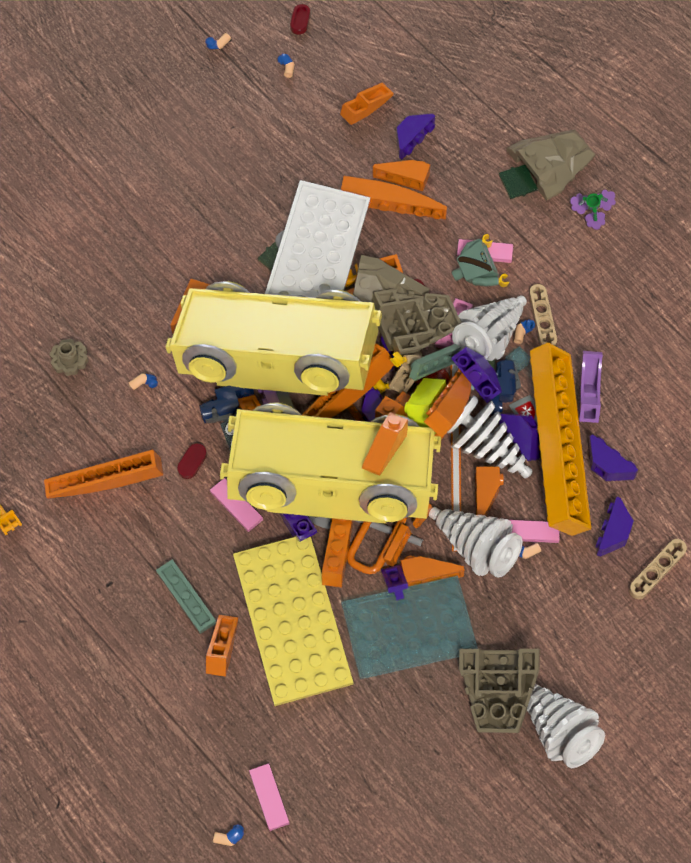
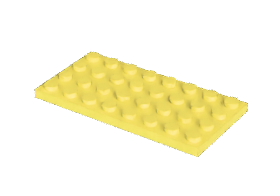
M311 536L301 542L296 537L233 553L274 706L353 685V679L326 587L322 585V573Z

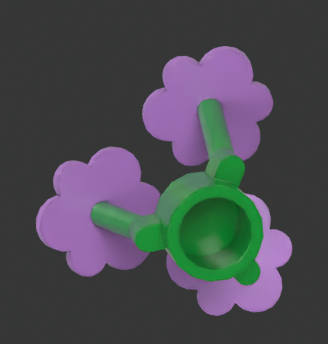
M603 190L602 194L593 193L588 196H582L579 193L576 197L570 199L571 209L573 211L577 210L578 214H584L588 209L593 210L591 214L585 216L588 227L598 230L601 225H605V214L603 212L598 213L597 209L603 207L606 211L610 210L612 205L616 204L614 200L615 193L612 191L608 192L607 190Z

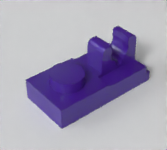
M397 565L381 569L388 592H394L396 600L404 599L403 590L408 589V583L401 566Z

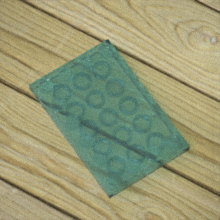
M458 576L409 586L408 589L403 590L404 599L396 600L394 592L389 593L387 591L341 602L359 679L459 657L460 649H478Z

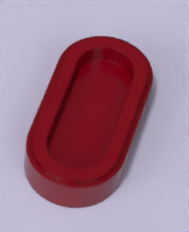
M299 4L293 10L290 29L296 35L304 34L308 28L310 8L305 4Z
M195 443L187 449L177 467L180 477L191 479L197 474L207 457L206 448L202 444Z

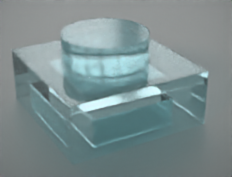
M520 346L505 358V360L514 361L518 373L530 364L531 359Z

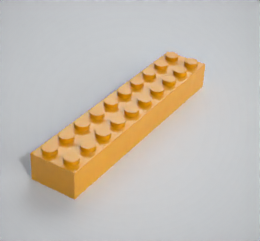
M545 343L530 350V363L532 366V381L536 403L535 412L538 422L537 431L540 441L539 449L541 451V467L543 469V485L545 487V503L548 515L547 522L549 527L574 536L591 530V520L571 354L550 343Z

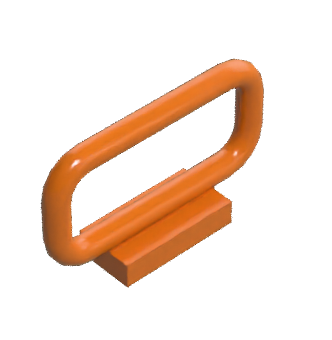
M407 518L397 521L377 562L371 567L357 562L354 558L372 523L364 521L349 548L348 564L352 568L369 575L379 572L385 562L391 567L395 566L412 534L409 527L405 526Z

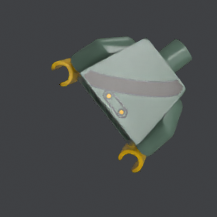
M488 234L483 235L482 240L476 239L466 243L460 256L457 257L460 267L452 271L456 281L465 277L467 282L476 286H497L499 284L501 287H506L509 282L502 281V279L508 277L507 274H502L500 278L497 277L499 273L488 250L492 246L493 240L485 241L489 239Z

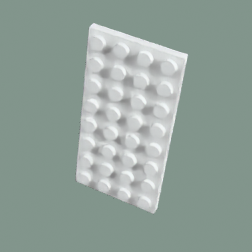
M300 180L265 294L315 298L324 291H344L370 203V197Z

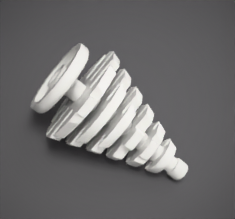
M518 296L517 298H509L462 311L458 315L461 323L452 332L453 343L461 347L460 351L468 347L483 355L486 360L493 361L495 358L499 360L503 356L523 312V306L527 303L526 298Z
M473 395L468 400L463 413L455 425L447 432L448 434L453 432L460 424L465 426V429L453 442L451 448L459 449L475 434L463 449V453L470 454L483 441V444L474 454L475 458L481 459L492 449L485 462L491 464L500 456L501 459L497 463V467L502 469L509 464L510 467L507 471L511 473L518 471L525 479L530 477L532 469L524 464L526 460L524 455L515 456L520 449L517 443L509 450L507 449V446L513 440L512 434L509 433L501 442L498 441L507 430L505 422L490 434L501 419L500 413L496 412L481 426L495 408L493 401L489 402L474 418L470 415L478 403L477 397Z
M436 507L429 511V517L436 520L438 528L443 531L448 540L450 539L453 546L458 548V553L465 558L466 563L472 567L476 575H486L490 570V573L495 577H502L509 572L517 561L522 549L523 540L520 535L512 533L513 525L510 520L475 515L473 513L464 514V512H453V510L449 509L441 511Z
M535 684L527 711L531 715V720L536 727L535 729L548 759H551V761L563 760L566 766L570 768H577L593 758L604 743L605 732L598 727V713L579 703H575L571 699L563 698L558 693L553 694L550 690Z

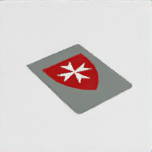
M531 395L509 405L514 414L530 415L538 424L535 412L536 403Z

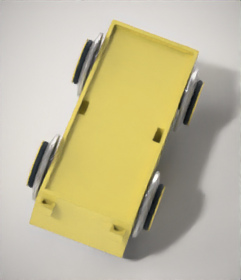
M229 281L215 282L208 285L206 289L189 288L188 294L183 295L180 303L182 311L173 337L168 338L165 346L167 353L170 354L172 351L179 374H191L205 382H216L217 386H235L328 396L330 392L343 388L364 390L378 335V326H380L382 313L375 310L374 303L361 302L354 295L342 290L324 291L315 298L250 293L243 286Z
M268 403L256 407L253 411L237 409L236 417L229 416L228 432L234 429L229 464L222 463L220 479L227 477V499L246 501L258 509L267 510V512L376 523L395 522L407 517L427 519L429 498L433 497V500H437L438 484H432L431 477L433 449H437L436 452H440L441 437L434 436L435 432L431 428L420 427L415 421L403 415H398L408 419L407 437L379 476L362 469V465L380 426L388 415L375 418L371 422L302 416L297 410L286 404Z

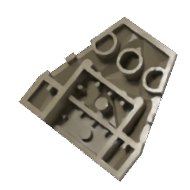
M575 129L521 140L507 148V152L517 163L522 160L538 180L537 190L546 201L562 193L565 186L575 179V175L582 171L595 157V153Z
M361 255L353 295L361 302L374 303V292L389 289L397 290V293L408 294V291H413L414 295L425 296L426 293H429V288L384 261Z
M394 289L374 292L373 301L375 309L382 313L381 323L378 327L388 350L394 351V353L399 352L400 355L418 352L451 334L454 328L461 323V320L449 295L426 293L425 296L414 295L413 291H408V294H400Z
M460 649L459 671L465 681V691L471 701L472 706L470 708L477 731L481 733H519L540 671V649Z

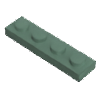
M453 344L415 360L410 367L409 377L416 381L455 364L451 358L460 351L461 347Z
M173 559L156 570L158 576L199 634L216 624L215 618Z

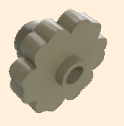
M72 339L61 340L60 346H53L50 352L52 368L57 373L64 372L66 376L76 375L79 369H85L88 363L86 347L79 341L74 343Z

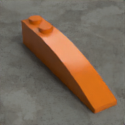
M375 343L364 390L343 388L328 393V396L321 395L302 416L332 418L355 403L394 366L390 361L392 358L388 351Z
M149 450L45 479L46 498L104 491L163 476L161 457L154 450Z

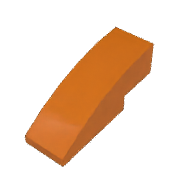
M382 82L357 93L356 99L344 103L340 115L352 125L380 108L394 93Z

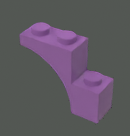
M583 351L579 382L580 401L578 414L580 422L599 423L602 352Z

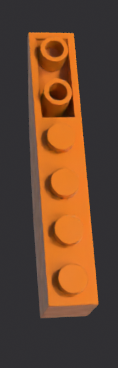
M350 176L343 177L341 190L370 197L368 208L446 220L447 206L413 190L376 180Z
M460 369L454 373V376L439 394L432 407L426 412L428 417L424 423L441 438L455 425L469 400L471 383Z
M332 518L322 569V585L342 588L354 520Z

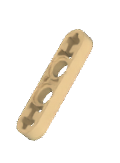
M535 284L530 288L529 298L539 344L541 346L547 343L545 342L546 335L549 334V341L552 345L556 346L557 336L546 288L541 284ZM535 291H538L539 294H541V295H540V300H538V297H537V294L535 293ZM538 306H543L546 308V311L544 313H540L536 310V308ZM547 322L550 327L543 329L540 327V323Z
M681 539L672 540L632 582L629 588L630 595L635 599H643L684 556L687 550L686 543ZM680 546V551H677L672 556L671 553L673 552L674 547ZM659 559H668L670 565L667 567L661 566ZM649 571L655 572L657 579H648L646 573ZM644 582L645 585H644V587H643V589H642V592L639 591V592L637 593V592L635 591L636 587H637V588L640 587V586L642 585V583Z

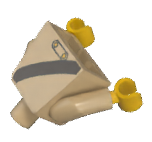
M420 351L406 354L403 357L399 352L393 353L394 358L390 359V361L398 367L393 379L387 381L386 384L380 379L373 386L374 389H377L380 394L386 389L407 393L415 381L409 377L410 367L415 360L424 357Z

